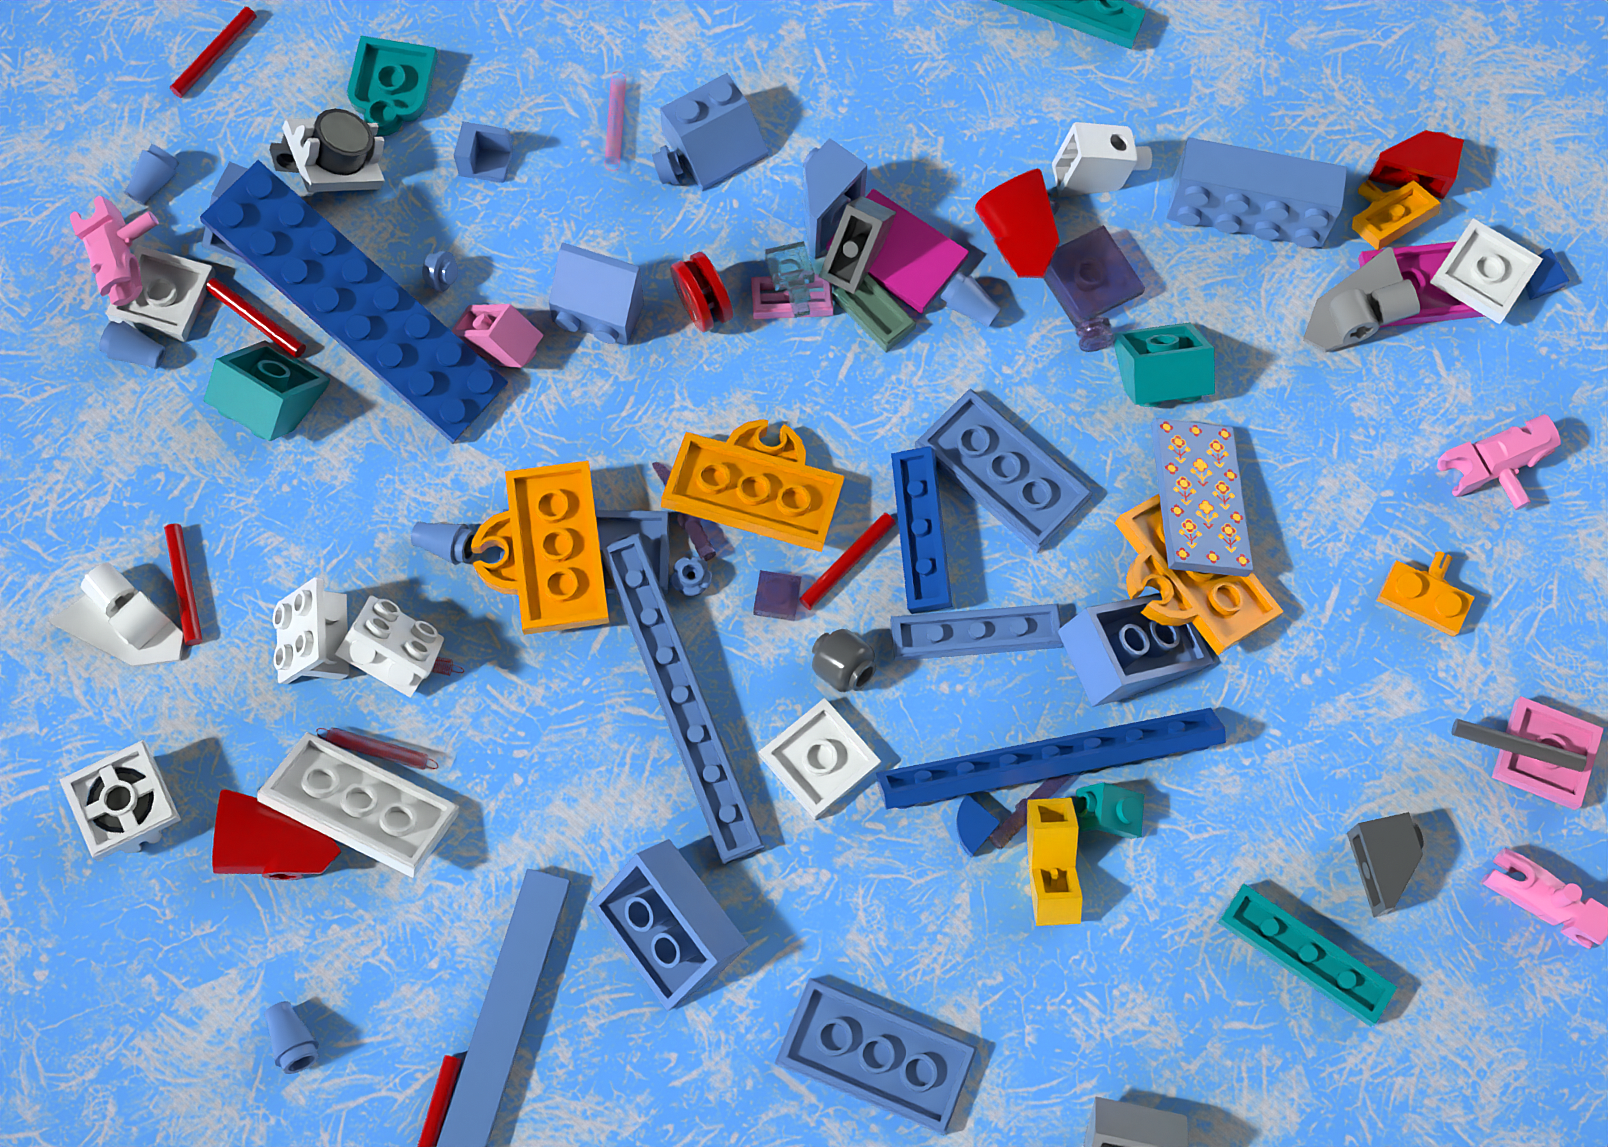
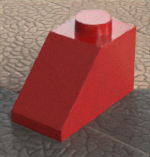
M1424 130L1380 152L1369 173L1368 180L1402 188L1414 180L1433 197L1444 199L1456 180L1464 140L1452 137L1444 132Z

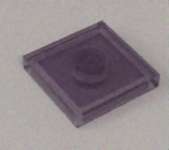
M1104 225L1059 246L1044 277V281L1074 327L1142 295L1145 290V286Z

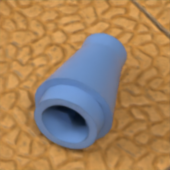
M151 144L147 151L142 150L124 193L137 203L145 206L148 200L177 174L175 169L179 162L160 147Z
M961 272L956 274L940 297L948 303L946 305L947 308L974 319L987 328L1002 309L970 274L966 277Z
M111 321L106 326L99 343V350L107 353L108 359L149 366L154 369L160 367L166 354V347L157 344L125 321L121 323Z
M419 521L413 527L411 543L413 546L421 547L454 565H458L461 562L469 563L475 553L472 552L471 544L476 532L469 530L466 524H439Z
M283 1001L269 1007L265 1011L264 1016L268 1023L275 1065L282 1067L286 1074H294L313 1065L319 1058L317 1052L319 1043L293 1011L290 1002Z

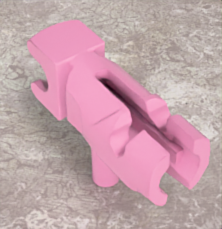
M97 196L94 200L95 213L92 217L83 220L78 212H72L70 221L75 235L84 242L91 270L96 274L95 280L102 297L108 294L113 305L123 306L139 297L142 291L139 263L134 254L130 252L129 247L132 246L133 240L159 223L155 215L151 211H147L126 225L119 209L105 197Z
M1543 414L1526 421V426L1524 427L1512 426L1505 431L1473 444L1469 441L1446 451L1438 460V469L1446 471L1454 468L1463 473L1459 485L1453 488L1452 494L1455 497L1463 496L1480 489L1484 483L1498 478L1515 510L1529 505L1531 501L1516 476L1519 473L1518 469L1525 465L1534 467L1539 461L1554 453V449L1561 445L1559 432L1550 417Z
M1505 847L1496 855L1492 861L1493 863L1510 873L1521 872L1525 874L1526 878L1524 881H1517L1494 869L1490 875L1486 874L1481 882L1483 885L1502 896L1510 898L1516 905L1553 926L1563 923L1564 926L1561 933L1587 949H1591L1594 943L1603 944L1608 936V908L1593 898H1588L1581 902L1582 890L1577 884L1570 883L1566 885L1549 871L1519 853Z

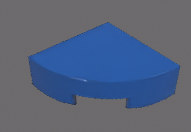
M1551 248L1538 255L1543 260L1525 286L1530 300L1563 288L1570 281Z
M968 794L964 797L958 809L956 827L961 846L972 858L1001 822Z

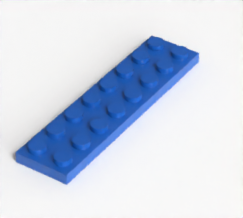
M257 160L200 216V221L452 444L507 386L508 381L261 161Z

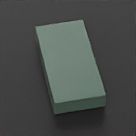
M868 273L856 293L853 294L840 287L833 291V299L885 352L889 351L916 329V322Z

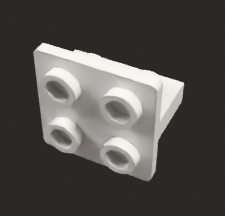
M314 577L279 601L273 612V625L277 629V648L274 653V666L278 670V683L289 684L302 675L342 680L349 675V662L335 655L339 645L348 633L347 595L324 591V579Z
M370 595L360 614L339 645L335 655L411 698L423 678L426 679L430 674L444 637L439 635L437 630L429 623L416 621L402 613L393 602Z

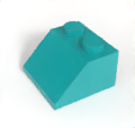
M1191 322L1112 333L1124 391L1135 405L1156 407L1161 405L1162 401L1175 399L1193 402L1200 400L1204 395L1215 394V347Z
M264 340L216 358L203 401L217 409L222 416L234 419L250 429L255 436L272 441L296 429L327 389L331 379Z

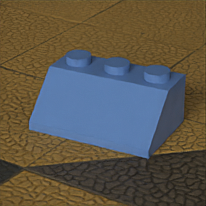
M670 839L636 853L590 903L592 909L667 1011L676 1007L725 970L749 946Z

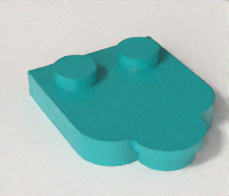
M360 36L347 88V95L353 108L358 113L364 115L366 123L378 124V136L392 135L400 129L403 121H414L424 113L439 56L436 47Z

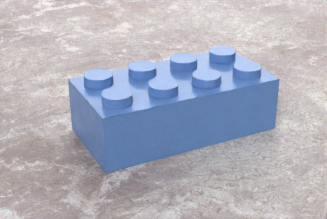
M1188 137L1173 177L1166 219L1175 220L1187 226L1201 225L1217 228L1224 233L1239 232L1255 235L1262 240L1276 239L1292 242L1304 248H1322L1342 209L1347 166Z

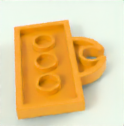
M760 419L744 423L731 433L726 442L685 432L661 497V507L822 552L845 476L805 465V447L801 438L790 427L783 424L779 434L780 444L774 447L766 446L760 442V439L767 435L768 420Z
M589 460L505 471L509 510L493 515L480 525L471 544L473 553L482 554L487 548L493 546L502 548L505 553L503 558L494 564H488L482 560L473 562L477 575L489 588L502 594L519 595L524 635L608 624L609 615Z
M1159 494L1121 514L1114 524L1139 554L1130 564L1126 576L1127 592L1130 599L1137 598L1143 592L1145 586L1157 589L1162 596V601L1152 600L1141 613L1147 618L1159 624L1169 626H1181L1192 622L1215 653L1220 655L1275 621L1284 612L1253 572L1248 577L1168 569Z

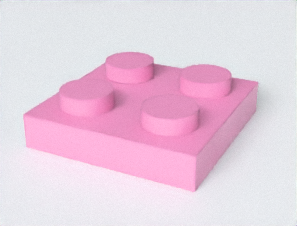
M1521 696L1514 703L1506 733L1587 756L1586 766L1583 772H1578L1500 749L1491 778L1576 810L1582 806L1604 728Z

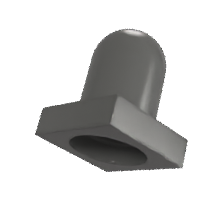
M285 134L282 137L281 143L271 142L269 150L275 171L300 173Z

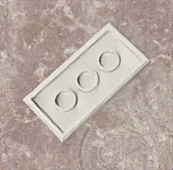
M309 732L305 733L258 791V802L412 878L417 874L459 814L458 805Z

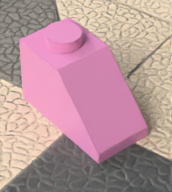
M511 304L468 305L451 330L475 353L500 367H523V365L529 363L537 352L536 346L544 336Z

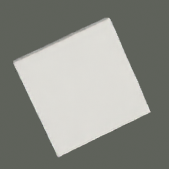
M1473 218L1430 283L1500 324L1543 258Z
M137 245L134 256L139 263L142 291L139 297L123 306H115L110 303L106 315L110 321L117 323L125 321L134 328L186 342L208 293L205 289L206 284L211 278L215 277V270L207 264Z
M825 698L759 751V757L814 820L818 819L881 766V760Z

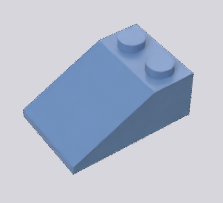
M1160 593L1087 607L1057 631L1092 707L1124 700L1214 664L1197 628L1192 622L1181 626L1162 625L1141 613L1152 600L1162 601Z

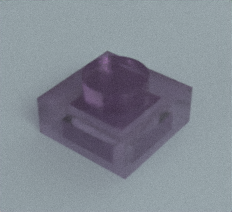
M760 570L753 615L795 621L802 577Z

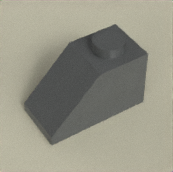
M862 195L848 203L818 277L853 294L856 293L882 250L897 212Z
M1409 812L1361 822L1347 832L1373 917L1382 916L1395 908L1423 856L1421 850L1424 845L1422 832L1419 826L1412 822Z

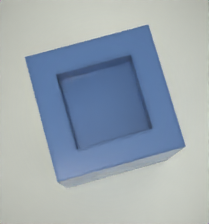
M462 122L454 151V159L459 176L504 183L513 154L509 130Z

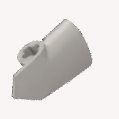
M1392 247L1385 248L1369 262L1317 299L1303 341L1324 352H1328L1367 339L1380 326L1419 314L1420 305L1416 290L1409 279L1403 281Z

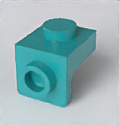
M1105 782L1078 788L1073 804L1079 826L1078 831L1085 832L1097 829L1128 839L1142 837L1145 794Z

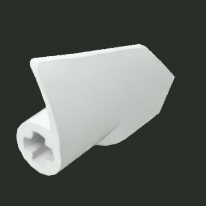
M110 563L101 564L91 570L81 583V589L86 595L49 619V623L133 667L181 661L184 646L183 632L143 592H138Z

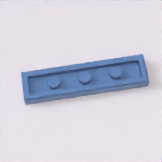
M1059 603L891 616L890 618L894 661L1062 648L1064 645L1057 632L1062 627Z

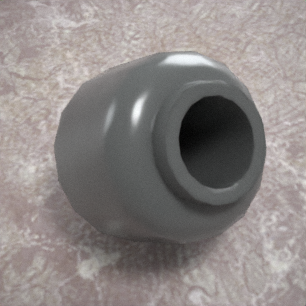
M838 629L831 634L824 633L813 645L812 653L815 654L812 660L813 671L838 692L861 690L871 680L876 671V664L874 663L875 653L872 647L848 629Z

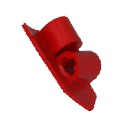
M1036 168L995 187L983 195L975 205V211L994 238L993 241L1018 278L1044 279L1060 243L1043 174L1040 169Z
M227 789L220 791L212 851L214 874H262V877L272 880H298L303 878V874H323L341 854V850L331 837L258 802V798Z

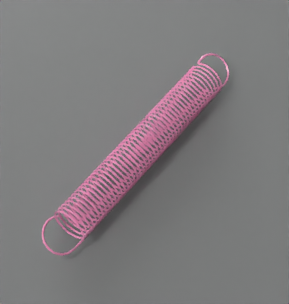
M611 75L605 159H608L606 158L607 156L618 157L619 160L615 162L619 163L620 167L626 76L623 85L612 84L614 79H612ZM614 98H620V99H622V100H620L619 102H613V101H611V100H613Z

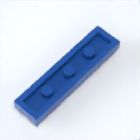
M932 446L891 453L907 609L911 614L953 607L935 451Z

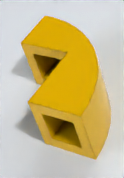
M1072 798L1030 799L1027 801L1028 865L1036 926L1081 924L1083 896L1076 871L1079 826Z

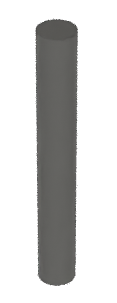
M1456 719L1452 727L1451 734L1453 736L1578 772H1583L1586 766L1587 756L1460 719Z

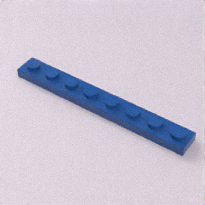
M1210 707L877 772L876 777L878 789L886 810L892 808L906 809L918 803L938 799L952 800L959 795L979 791L993 792L1001 787L1019 783L1033 784L1045 778L1065 774L1079 775L1086 770L1106 766L1120 767L1127 762L1141 759H1160L1169 754L1187 750L1201 751L1213 745L1226 743V733L1224 725Z

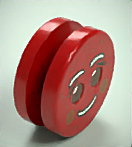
M699 251L690 255V261L683 262L680 260L671 265L672 280L681 302L691 320L701 332H707L714 328L710 309H712L714 315L721 323H725L733 318V308L725 286L714 265L703 252Z

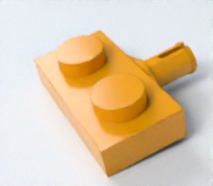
M1366 180V183L1363 182L1358 188V193L1366 198L1371 205L1353 217L1351 228L1379 251L1439 214L1441 202L1414 180L1398 190L1383 193L1370 180Z
M1437 551L1428 572L1419 571L1396 560L1390 568L1376 601L1452 637L1456 636L1466 618L1474 596L1451 586L1443 579L1453 558L1449 554L1444 557V552Z

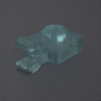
M804 241L765 249V261L775 291L788 290L794 318L810 315L808 301H811V296L806 284L814 282L815 273Z

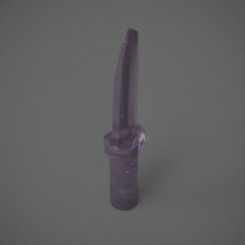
M654 462L652 467L664 487H666L671 472L664 465ZM678 512L677 521L681 529L686 530L687 534L690 535V539L695 545L699 557L705 561L715 557L716 552L700 523L702 518Z
M1065 774L1050 777L1027 799L1022 798L1015 805L1016 810L1010 815V818H1007L1002 823V826H999L989 836L990 842L996 848L1002 850L1013 836L1027 824V801L1030 799H1049L1074 775Z

